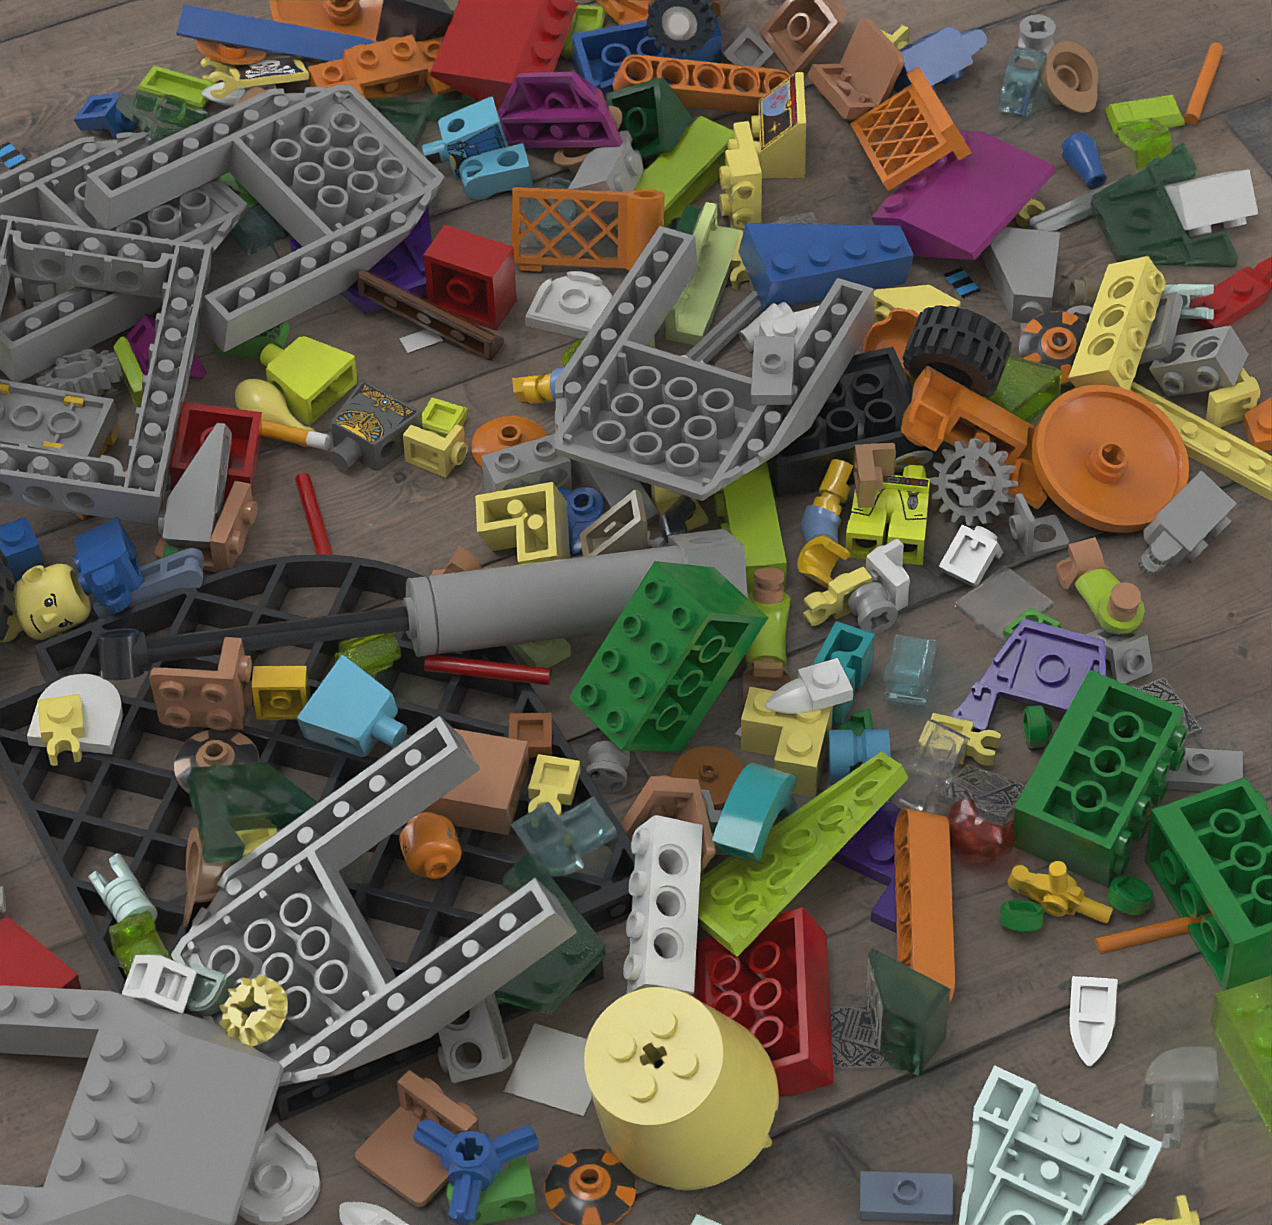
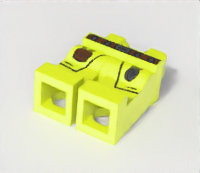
M908 465L904 467L903 476H883V488L875 493L874 507L858 508L855 490L850 520H848L846 531V549L851 553V556L848 558L866 560V556L875 548L884 545L886 527L889 524L887 544L895 539H899L902 543L917 545L914 551L903 552V563L923 565L930 479H926V472L923 466ZM855 539L876 540L877 544L871 548H863L856 544Z

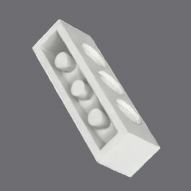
M654 815L639 826L633 834L631 850L635 854V868L629 880V893L633 895L632 912L626 924V934L630 937V950L623 969L624 978L628 980L627 994L652 987L676 989L688 995L694 993L703 825ZM659 861L665 864L668 874L661 869ZM656 902L663 906L666 916L658 910ZM654 944L661 948L663 958L656 953Z

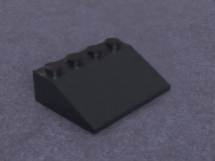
M893 346L854 355L811 427L782 451L767 460L770 480L777 497L820 487L833 459L842 460L851 465L854 464L855 445L894 443L896 448L895 459L915 451H930L926 446L920 447L913 444L901 433L903 413L912 402L913 389ZM853 468L847 481L854 479Z

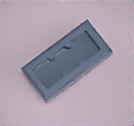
M860 1171V1220L952 1223L953 1174Z

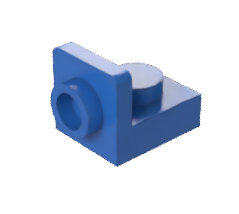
M123 92L90 96L73 119L80 131L91 129L104 130L108 128L115 140H117L116 134L133 132L140 122L139 116Z

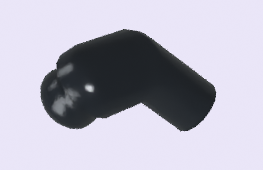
M682 495L660 517L659 527L664 542L669 544L668 536L686 534L688 531L685 520L696 510V505L686 495Z

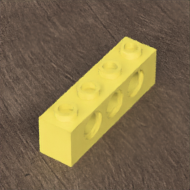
M1148 256L1108 265L1068 377L1075 388L1087 385H1111L1130 390L1166 285L1163 274L1157 270Z

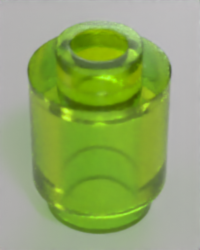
M393 633L350 638L339 643L340 652L335 654L336 662L343 655L370 676L392 667L393 661L401 658L400 648Z

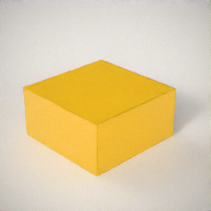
M253 666L252 693L257 720L297 719V716L311 698L307 666Z

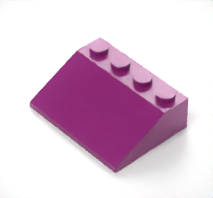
M958 129L972 153L959 161L952 151L910 177L890 197L884 200L883 205L871 218L874 225L901 226L914 256L975 260L1056 172L1054 165L985 132Z

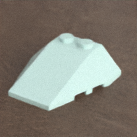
M994 1065L974 1106L972 1138L968 1151V1168L965 1190L962 1195L959 1225H1107L1142 1189L1163 1147V1143L1121 1123L1118 1129L1072 1109L1040 1094L1036 1084Z

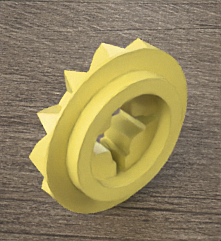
M260 974L254 979L242 977L240 986L236 989H228L229 998L227 1002L219 1005L223 1013L219 1024L228 1032L227 1037L239 1038L241 1044L257 1046L271 1039L280 1030L287 1015L288 1000L284 989L275 980ZM254 1002L265 1009L251 1012L249 1017L242 1012V1009L251 1007Z

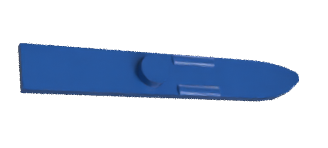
M183 5L176 35L324 63L343 59L344 50L356 45L376 43L359 36Z

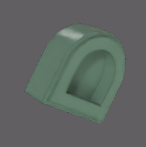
M194 963L191 969L196 970L197 974L185 1006L199 1016H210L220 1010L219 1005L226 1003L229 997L228 989H232L236 981L229 975Z

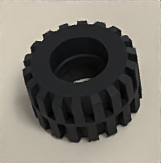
M938 305L934 306V308H925L923 312L919 313L902 360H904L903 365L905 369L916 380L926 365L986 398L991 397L997 391L1011 353L1012 343L1009 341L1010 338L1007 333L1002 331L1000 326L983 315L955 306Z

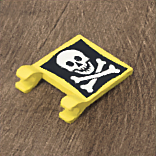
M291 56L264 58L259 62L247 65L224 64L208 57L201 60L203 67L209 65L215 67V72L209 76H202V79L214 83L219 80L224 82L220 90L210 91L211 95L218 99L228 96L237 88L309 80V72L301 60Z

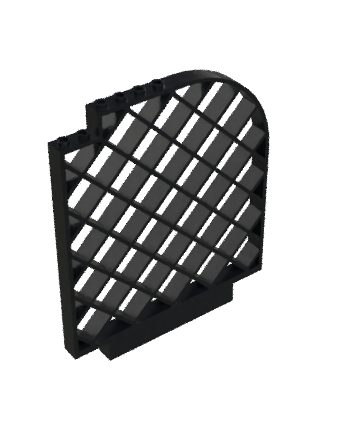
M319 554L265 559L203 578L200 588L173 590L138 605L127 607L123 611L98 621L89 622L85 626L60 636L49 638L45 642L34 646L39 669L46 683L31 687L22 693L0 701V775L111 991L122 994L133 962L112 957L123 935L118 922L91 882L72 878L87 846L132 857L133 860L129 869L144 891L157 864L186 871L188 840L171 836L185 806L232 817L221 842L234 850L236 862H238L232 832L252 828L254 823L260 825L275 823L276 829L282 830L314 807L268 795L281 766L328 777L329 779L318 801L320 803L380 758L368 755L359 757L323 744L294 738L300 727L297 719L278 720L273 732L245 725L243 730L229 729L245 735L253 742L258 751L260 761L258 774L252 784L241 793L230 798L206 800L187 793L179 785L174 771L130 761L144 732L185 742L200 732L212 729L189 726L176 728L161 723L149 680L153 668L218 671L220 657L212 655L149 663V670H145L149 672L136 698L120 695L123 717L112 754L106 755L81 751V761L75 763L73 753L69 750H64L57 756L58 765L52 766L47 747L29 745L27 735L13 731L31 724L38 703L37 700H39L47 687L61 679L57 671L76 664L71 675L90 674L98 676L101 669L97 635L108 630L137 629L140 633L144 632L145 636L171 626L167 636L194 633L198 624L225 629L305 619L307 617L280 611L289 590L303 587L340 588L328 616L353 613L363 591L379 593L403 600L406 598L407 579L424 576L402 567L354 556ZM263 594L257 606L237 601L246 597ZM406 631L395 632L393 638L382 635H370L291 645L311 650L304 666H307L311 697L322 683L321 680L332 656L341 657V655L350 660L379 666L374 679L390 692H392L400 672L449 683L437 710L395 700L398 711L394 720L407 726L406 734L414 735L427 724L441 716L453 729L509 738V723L508 726L457 715L469 688L515 699L517 704L513 713H549L530 683L425 671L426 656H416L412 641L408 638ZM506 646L463 651L462 654L454 652L435 654L487 661L482 659L484 654L491 662L518 665ZM260 650L244 651L245 656H251L252 670L250 681H252L253 664ZM552 719V757L579 761ZM529 757V764L535 765L537 757ZM11 762L24 765L19 775ZM581 762V772L572 804H561L562 821L557 828L552 827L551 813L549 812L540 813L537 816L535 825L530 824L528 806L533 799H529V795L521 793L512 823L542 830L530 860L479 848L478 845L484 831L464 827L459 839L462 850L460 861L443 877L433 902L381 889L394 859L405 861L399 838L407 822L368 850V852L374 854L361 884L343 880L366 923L368 918L420 931L407 964L386 958L396 977L433 952L440 936L452 938L483 916L482 914L453 907L465 876L518 890L533 879H537L557 899L570 902L562 907L577 931L572 937L494 992L502 1024L604 979L603 954L591 935L627 920L632 912L633 895L629 893V880L635 868V854L631 850V840ZM48 771L93 782L78 812L33 801ZM116 788L162 800L148 830L102 819ZM576 796L584 808L573 806ZM563 835L608 846L612 851V856L603 878L549 865L560 836ZM50 837L63 840L58 851ZM624 873H626L628 878L622 880ZM148 897L157 910V917L149 929L176 935L166 958L173 960L171 956L173 950L181 938L191 930L192 921L201 907L207 909L212 901L193 904L188 925L183 927L184 906ZM90 913L105 917L99 930ZM470 1009L458 1018L468 1019ZM437 1032L426 1040L335 1076L278 1086L273 1107L282 1122L438 1053L439 1046H442L439 1033Z

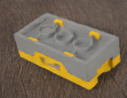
M0 379L1 444L19 446L20 443L28 444V448L60 452L61 449L69 450V454L100 458L101 454L107 450V444L114 445L120 432L114 399Z

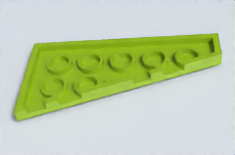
M881 751L773 826L759 864L730 856L700 877L698 925L738 957L905 783L908 776L902 764Z

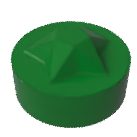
M1042 705L1028 706L1024 709L1023 728L1027 746L1030 749L1046 747L1047 739L1053 730L1051 719L1044 713Z
M1122 875L1112 880L1107 892V899L1113 907L1123 913L1142 915L1147 912L1150 906L1153 892L1141 879Z
M1009 900L1000 907L999 923L1006 928L1012 929L1014 932L1022 934L1043 927L1044 909L1035 902Z

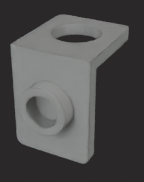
M1023 494L1015 495L1014 514L1009 517V526L1015 540L1018 539L1026 558L1067 548L1069 539L1058 517L1050 515L1034 519ZM1039 528H1048L1055 533L1056 537L1050 542H1040L1034 538V531Z

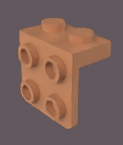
M862 18L858 22L841 63L812 64L807 77L818 88V92L826 97L834 106L839 116L845 120L854 121L888 99L904 65V56L871 19Z
M239 481L234 482L209 540L211 550L198 549L204 555V567L202 570L219 573L234 567L238 555L242 553L245 538L250 526L256 520L258 504L252 498L251 484ZM163 534L155 548L157 560L163 556L164 544L168 545L162 538Z
M225 637L218 671L153 668L151 670L149 680L161 723L176 728L186 726L206 727L220 731L244 729L248 706L254 707L252 681H250L252 661L251 656H245L242 638Z
M666 775L651 776L621 822V826L629 839L632 841L633 834L639 826L654 815L703 825L700 874L716 853L715 845L712 842L714 833L711 832L707 816L708 804L706 799L702 797L698 779L672 778Z
M408 1070L397 1081L400 1107L356 1150L355 1158L359 1166L416 1207H422L448 1182L449 1172L442 1168L441 1158L414 1141L413 1134L416 1131L417 1125L421 1121L431 1119L457 1135L460 1132L467 1131L479 1132L477 1115L468 1105L462 1102L456 1104L443 1094L441 1088L429 1078L421 1079Z

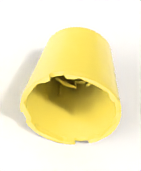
M652 987L631 992L613 1002L599 1016L590 1031L584 1053V1068L590 1092L608 1145L620 1162L633 1174L646 1182L671 1187L674 1190L703 1189L732 1178L747 1167L763 1149L769 1137L768 1133L773 1123L775 1111H778V1082L768 1054L755 1036L745 1027L682 991L664 987ZM662 1058L664 1064L660 1068L655 1069L656 1061Z

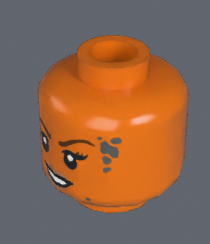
M433 812L420 813L409 820L400 833L399 842L409 870L417 876L431 879L442 878L460 861L462 850L452 822L445 816L437 815Z

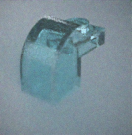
M895 634L891 660L885 666L883 680L886 682L884 700L926 707L939 648L937 641Z
M594 796L560 817L548 801L511 824L518 840L542 874L551 877L564 876L580 870L584 867L581 860L582 857L618 836L614 825Z

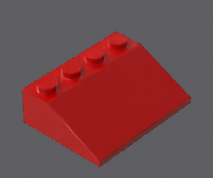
M458 0L454 15L450 20L429 76L477 101L493 97L496 109L499 111L515 77L519 73L554 72L579 3L574 0Z
M802 907L779 914L738 957L713 937L697 941L694 993L690 996L736 1021L755 1036L773 1064L778 1082L779 1096H795L834 1084L827 934Z

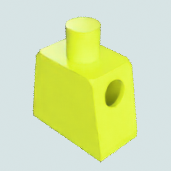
M306 336L298 337L285 350L270 343L263 349L260 355V363L267 367V382L280 390L285 397L289 411L308 426H311L358 383L354 355Z

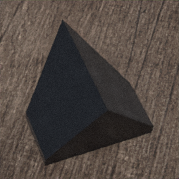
M383 0L376 42H382L391 37H404L408 35H413L415 42H421L454 14L443 0Z

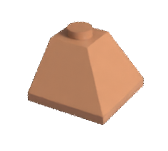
M786 0L760 30V33L790 74L793 75L796 72H802L840 28L848 12L838 0Z

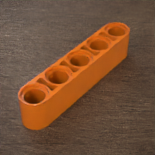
M630 55L621 63L612 85L614 91L658 77L666 78L674 83V85L669 84V86L685 107L758 114L759 100L768 94L770 89L773 90L791 75L786 71L778 69L646 55ZM627 75H633L638 81L631 80ZM699 82L705 83L710 89L704 88ZM735 86L741 87L745 92L737 90Z
M903 808L898 814L894 828L899 996L901 1000L945 1008L951 1002L955 989L949 821L947 816Z

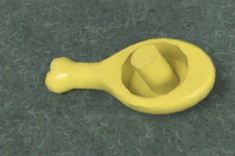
M247 379L240 382L237 386L235 402L238 409L262 412V420L315 431L311 427L304 426L292 416L283 394L269 382L260 379Z

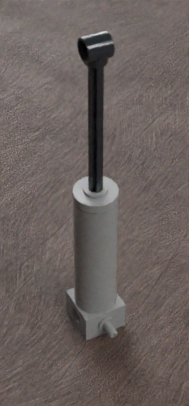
M725 529L668 536L669 546L408 578L406 581V598L403 599V606L146 639L144 632L140 633L137 629L108 630L97 635L101 678L105 680L132 679L143 675L144 670H149V663L220 655L225 637L242 638L244 651L406 631L408 638L412 641L416 656L420 657L607 633L615 625L654 561L715 567L748 598L744 544Z

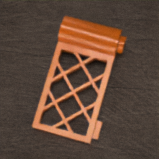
M513 187L512 247H514V263L519 264V271L542 272L543 265L626 268L630 271L660 226L664 227L665 195L661 191L651 189L620 192ZM521 198H536L546 209L535 220L531 221L521 211ZM546 199L556 200L552 204H550ZM563 200H574L584 210L571 223L555 209ZM585 201H594V202L591 203L590 205H588ZM602 201L618 202V216L608 225L593 211ZM549 213L564 227L551 241L536 226ZM587 215L602 229L590 242H587L574 228ZM521 221L527 226L522 232ZM616 224H618V235L612 230ZM530 231L545 245L537 254L520 253L521 239ZM568 232L583 247L574 256L564 255L555 246ZM607 234L618 245L617 258L602 257L592 246ZM550 250L554 255H546L545 253ZM586 252H588L591 256H583V255H584Z

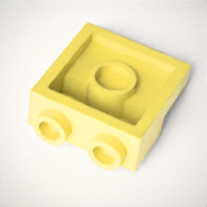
M749 122L734 123V138L728 139V150L725 151V166L719 167L721 188L725 189V193L719 195L721 214L722 216L729 217L731 228L742 230L745 227V223L761 224L762 171Z

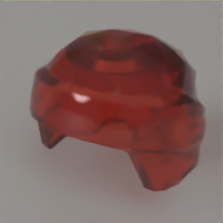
M952 798V806L947 816L951 852L963 861L981 865H989L1011 853L1016 842L1013 819L1005 824H993L979 817L974 800L965 798L956 801Z

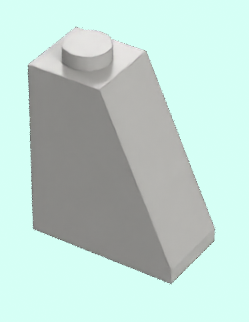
M1005 227L982 252L984 264L1012 321L1029 323L1033 318L1043 313L1052 312L1060 232Z

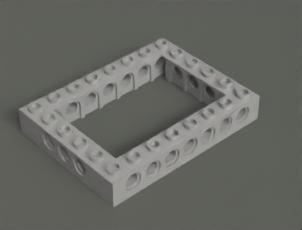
M0 214V318L11 276L162 299L161 314L157 313L155 343L150 344L148 376L143 375L142 404L141 408L137 407L135 412L134 440H129L127 472H123V466L120 461L110 456L101 455V458L69 454V450L61 449L60 452L28 448V444L20 443L19 446L0 443V502L112 519L118 517L119 520L158 525L170 473L182 404L185 400L200 328L203 300L207 294L210 279L211 246Z

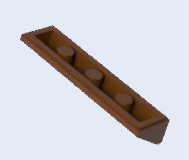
M361 269L358 273V291L360 296L487 360L492 361L504 343V338L373 272Z

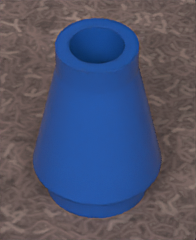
M1078 132L1069 136L1061 146L1063 150L1062 158L1085 182L1089 189L1101 186L1107 180V175L1103 170L1096 140L1093 137H1089L1085 132Z

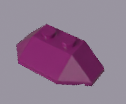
M576 72L519 73L515 77L503 105L498 111L505 139L509 146L523 143L524 148L619 147L623 143L602 91Z

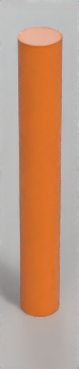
M1212 43L1208 49L1184 116V121L1189 125H1195L1199 121L1224 51L1223 46L1219 43Z
M1191 916L1181 917L1094 939L1099 953L1104 954L1187 934L1189 932L1187 925L1201 922L1203 918L1202 916L1192 918Z

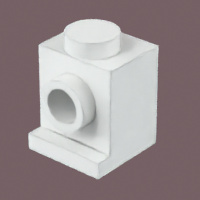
M135 955L122 994L182 1014L197 971L161 955Z

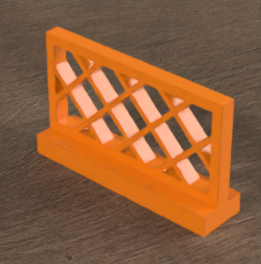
M919 66L907 73L912 83L910 86L850 123L888 191L952 151L959 161L972 153ZM916 117L913 122H908L910 118ZM891 120H895L893 124L888 125ZM919 132H924L922 136L917 137ZM904 134L902 139H897L899 135ZM879 137H884L881 142H877ZM913 149L910 154H905L907 150ZM888 152H892L889 157H885Z

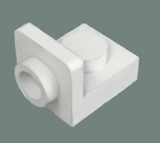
M961 525L939 565L940 570L977 588L993 558L1000 559L1003 554L1000 545L996 541L998 537L981 526H976L972 530Z
M895 539L885 546H878L866 556V570L872 577V583L883 585L888 593L887 601L892 602L897 611L908 606L910 586L909 576L902 567L904 545L899 539Z

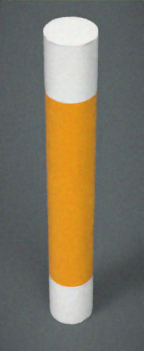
M262 420V436L323 450H328L330 446L331 436L328 434Z

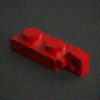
M1272 257L1258 263L1254 269L1248 266L1228 277L1214 287V294L1199 296L1190 302L1189 308L1208 307L1209 309H1214L1213 319L1192 320L1205 330L1225 327L1266 302L1268 294L1272 291Z

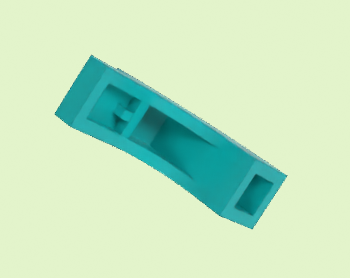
M756 763L748 764L734 783L715 829L712 842L717 851L759 864L776 817L786 818L795 811L797 804L792 791L797 779L796 775Z

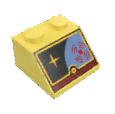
M803 72L794 73L759 100L758 116H751L752 137L759 138V141H754L762 171V179L805 178L806 112Z

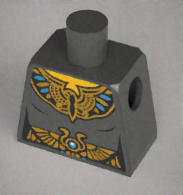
M362 380L332 419L331 428L335 449L329 454L330 460L337 468L343 471L347 470L355 461L362 463L372 470H380L404 453L403 434L410 425L423 429L421 411L371 383Z

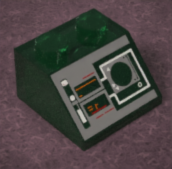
M872 948L867 957L864 1004L870 1018L871 1028H873L872 1031L877 1042V1048L881 1054L880 1056L892 1067L898 1070H907L919 1077L946 1039L951 989Z

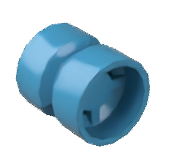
M864 729L860 736H856L852 730H828L829 784L834 785L881 751L890 756L889 730Z

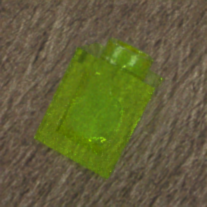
M1152 117L1118 126L1119 141L1134 150L1136 169L1138 171L1173 156L1170 129Z
M149 911L136 916H128L109 928L114 954L127 977L135 955H161L172 960L156 932L154 919Z

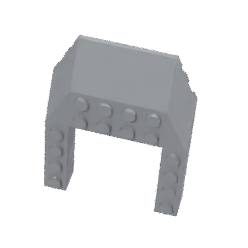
M335 85L331 88H322L320 86L305 87L304 93L284 94L283 89H269L87 174L84 207L106 230H109L229 172L288 231L302 248L204 296L200 328L223 352H226L347 290L358 280V273L361 269L365 271L371 269L411 233L443 184L445 176L352 85Z
M163 128L145 130L141 133L116 134L117 140L94 142V136L79 138L0 175V214L106 230L84 207L87 174L171 135ZM216 178L108 231L211 246L212 254L247 212L248 204L224 182ZM76 286L0 323V370L11 381L20 382L55 365V360L62 355L81 352L136 325L144 313L151 315L162 304V299Z
M660 226L555 382V454L703 501L774 457L811 427L874 323V288L837 278L795 345L792 405H751L752 378L648 346L698 269L695 236Z
M441 716L437 717L225 870L217 883L221 887L207 909L201 907L192 921L191 930L181 938L171 954L175 962L192 968L195 963L229 975L236 981L232 989H236L241 985L242 977L254 979L259 974L275 980L282 986L288 1000V1011L285 1021L280 1030L271 1039L263 1044L252 1046L282 1065L284 1071L279 1086L335 1076L432 1037L577 933L559 900L537 879H533L401 975L396 977L338 871L481 769L463 737ZM254 1002L251 1007L242 1009V1012L249 1017L251 1012L265 1009ZM221 1009L213 1015L202 1016L203 1019L221 1027L219 1024L223 1017Z
M0 985V1053L89 1058L43 1188L0 1185V1225H235L284 1068L280 1063L254 1047L241 1044L239 1038L227 1037L228 1032L211 1021L185 1013L181 1014L117 992Z

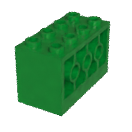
M654 561L569 696V699L621 750L683 752L769 617L715 567Z
M1089 669L1014 807V847L1050 863L1061 861L1066 865L1067 870L1109 888L1115 875L1122 876L1126 871L1132 856V852L1128 850L1133 840L1141 841L1150 822V817L1147 814L1152 804L1156 806L1161 804L1168 788V782L1165 780L1170 770L1177 772L1184 760L1186 748L1182 747L1188 732V728L1183 726L1185 709Z
M1243 777L1152 809L1144 861L1179 918L1189 916L1197 918L1202 916L1201 922L1187 925L1188 934L1224 993L1228 994L1271 978L1272 817L1268 812V806L1263 794L1260 791H1255L1248 779Z

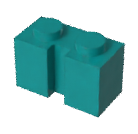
M838 621L832 627L812 665L838 658L853 688V700L833 705L832 722L842 725L854 703L855 687L861 689L873 667L875 634Z

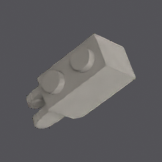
M626 130L619 132L623 142L619 147H600L588 153L568 189L620 192L634 190L644 170L639 151L633 150L630 145L632 141L630 133ZM572 200L577 211L581 214L584 210ZM585 201V202H586L588 205H590V204L593 203L594 201ZM602 201L593 211L599 217L618 213V202ZM587 215L582 220L587 221L591 220L592 218L589 215Z
M1201 470L1143 530L1144 540L1150 546L1138 559L1139 563L1137 565H1139V569L1145 575L1155 576L1168 563L1175 568L1185 557L1192 562L1208 546L1203 539L1208 534L1216 538L1230 524L1231 520L1226 515L1237 503Z

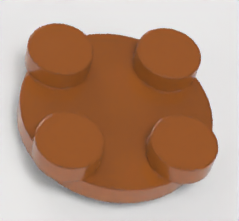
M699 746L683 753L676 760L672 771L667 776L672 778L698 779L700 789L710 791L714 809L720 810L724 808L730 791L743 771L744 766L741 760L727 749L717 746Z

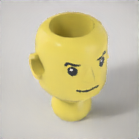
M54 564L46 568L38 565L27 570L23 574L22 579L15 583L14 591H11V595L15 598L14 612L12 616L8 617L7 624L9 629L4 640H0V642L14 640L18 633L23 630L34 640H44L55 635L60 636L62 632L83 623L89 616L91 605L89 596H86L76 576L77 572L67 564Z

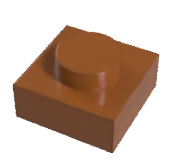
M509 713V738L528 741L529 757H537L538 754L552 756V713Z

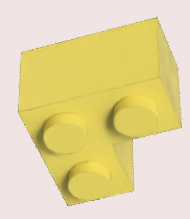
M553 482L475 496L477 533L491 551L517 547L519 565L553 561L557 558L570 559L567 501Z
M750 687L741 718V750L775 756L774 769L794 774L797 777L792 794L815 798L828 749V730H832L833 706L801 714L775 712L766 709L765 704L776 691Z

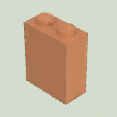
M454 729L463 737L481 769L420 813L433 812L437 815L445 816L452 822L453 826L509 835L529 770L528 741Z

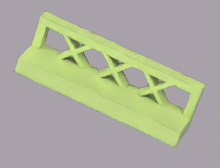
M705 203L693 236H695L698 269L665 318V340L696 345L707 335L733 268L731 263L732 255L740 232H743V230L717 226V204Z

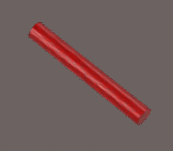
M300 473L295 477V482L316 555H333L311 477L308 473Z
M428 655L425 658V671L550 685L552 670L550 668L440 655Z

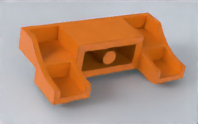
M408 35L404 37H391L385 41L368 45L360 44L344 50L343 59L308 67L309 80L307 81L310 87L331 88L335 85H352L369 103L397 96L400 93L406 95L424 91L425 80L436 100L441 99L442 93L456 90L429 76L444 36L415 42L413 35Z
M926 365L914 383L912 402L903 413L901 433L913 444L920 447L926 446L933 451L937 450L943 440L955 446L956 441H965L969 446L971 438L981 439L982 446L986 442L996 443L995 453L1006 451L1009 454L1004 464L1016 466V470L1009 474V479L1017 481L1018 487L1009 488L1008 494L1015 498L1016 494L1022 493L1027 504L1037 510L1046 500L1047 493L1037 477L1032 459V440L1036 427Z

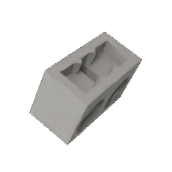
M1230 325L1175 336L1171 355L1154 360L1149 370L1168 398L1234 386L1249 354Z
M555 434L481 456L483 483L486 493L553 482L557 488L572 491L571 461L567 457L555 454Z
M494 992L470 1009L468 1019L457 1018L438 1032L442 1044L438 1048L439 1061L443 1071L450 1073L452 1083L501 1072L513 1063ZM465 1042H472L480 1048L482 1052L481 1062H472L465 1056L463 1050Z

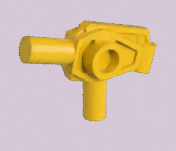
M1055 861L1050 864L1049 875L1031 873L1025 866L1017 865L1013 868L1008 878L1010 888L1040 903L1044 911L1053 916L1062 917L1065 914L1074 916L1075 912L1107 924L1113 908L1083 896L1085 891L1077 886L1075 879L1067 875V867L1061 861Z

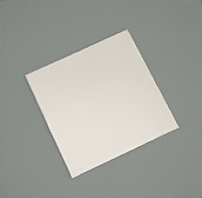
M534 1024L504 1092L584 1116L592 1099L584 1068V1053L587 1039Z

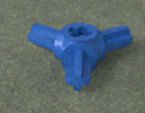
M427 1119L417 1125L416 1131L413 1134L414 1141L441 1158L442 1168L449 1172L448 1182L453 1186V1193L448 1216L450 1221L459 1225L474 1223L480 1193L488 1189L497 1174L502 1173L500 1165L539 1149L538 1138L534 1129L530 1126H524L490 1140L487 1133L483 1135L475 1131L460 1132L455 1135L433 1120Z

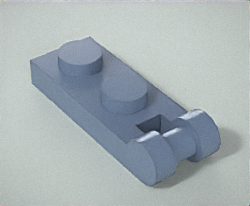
M188 548L141 566L144 582L138 589L130 592L131 603L127 607L138 605L176 589L200 588L203 583V553L196 548ZM95 596L93 597L92 607L99 619L118 613L110 612L106 605L101 607Z

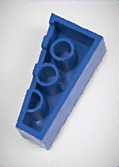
M715 17V28L704 47L700 50L696 49L694 54L687 55V52H684L682 56H675V51L672 50L669 54L663 52L665 49L663 45L657 48L654 45L655 37H649L647 31L650 25H646V20L572 34L573 65L575 72L600 89L606 100V94L614 91L612 85L614 77L626 57L630 55H646L721 63L722 33ZM627 75L631 80L638 81L633 75ZM664 78L668 84L673 83L671 80Z
M745 223L738 251L764 311L772 303L778 305L785 302L789 306L824 300L837 278L874 289L905 284L914 256L901 226Z

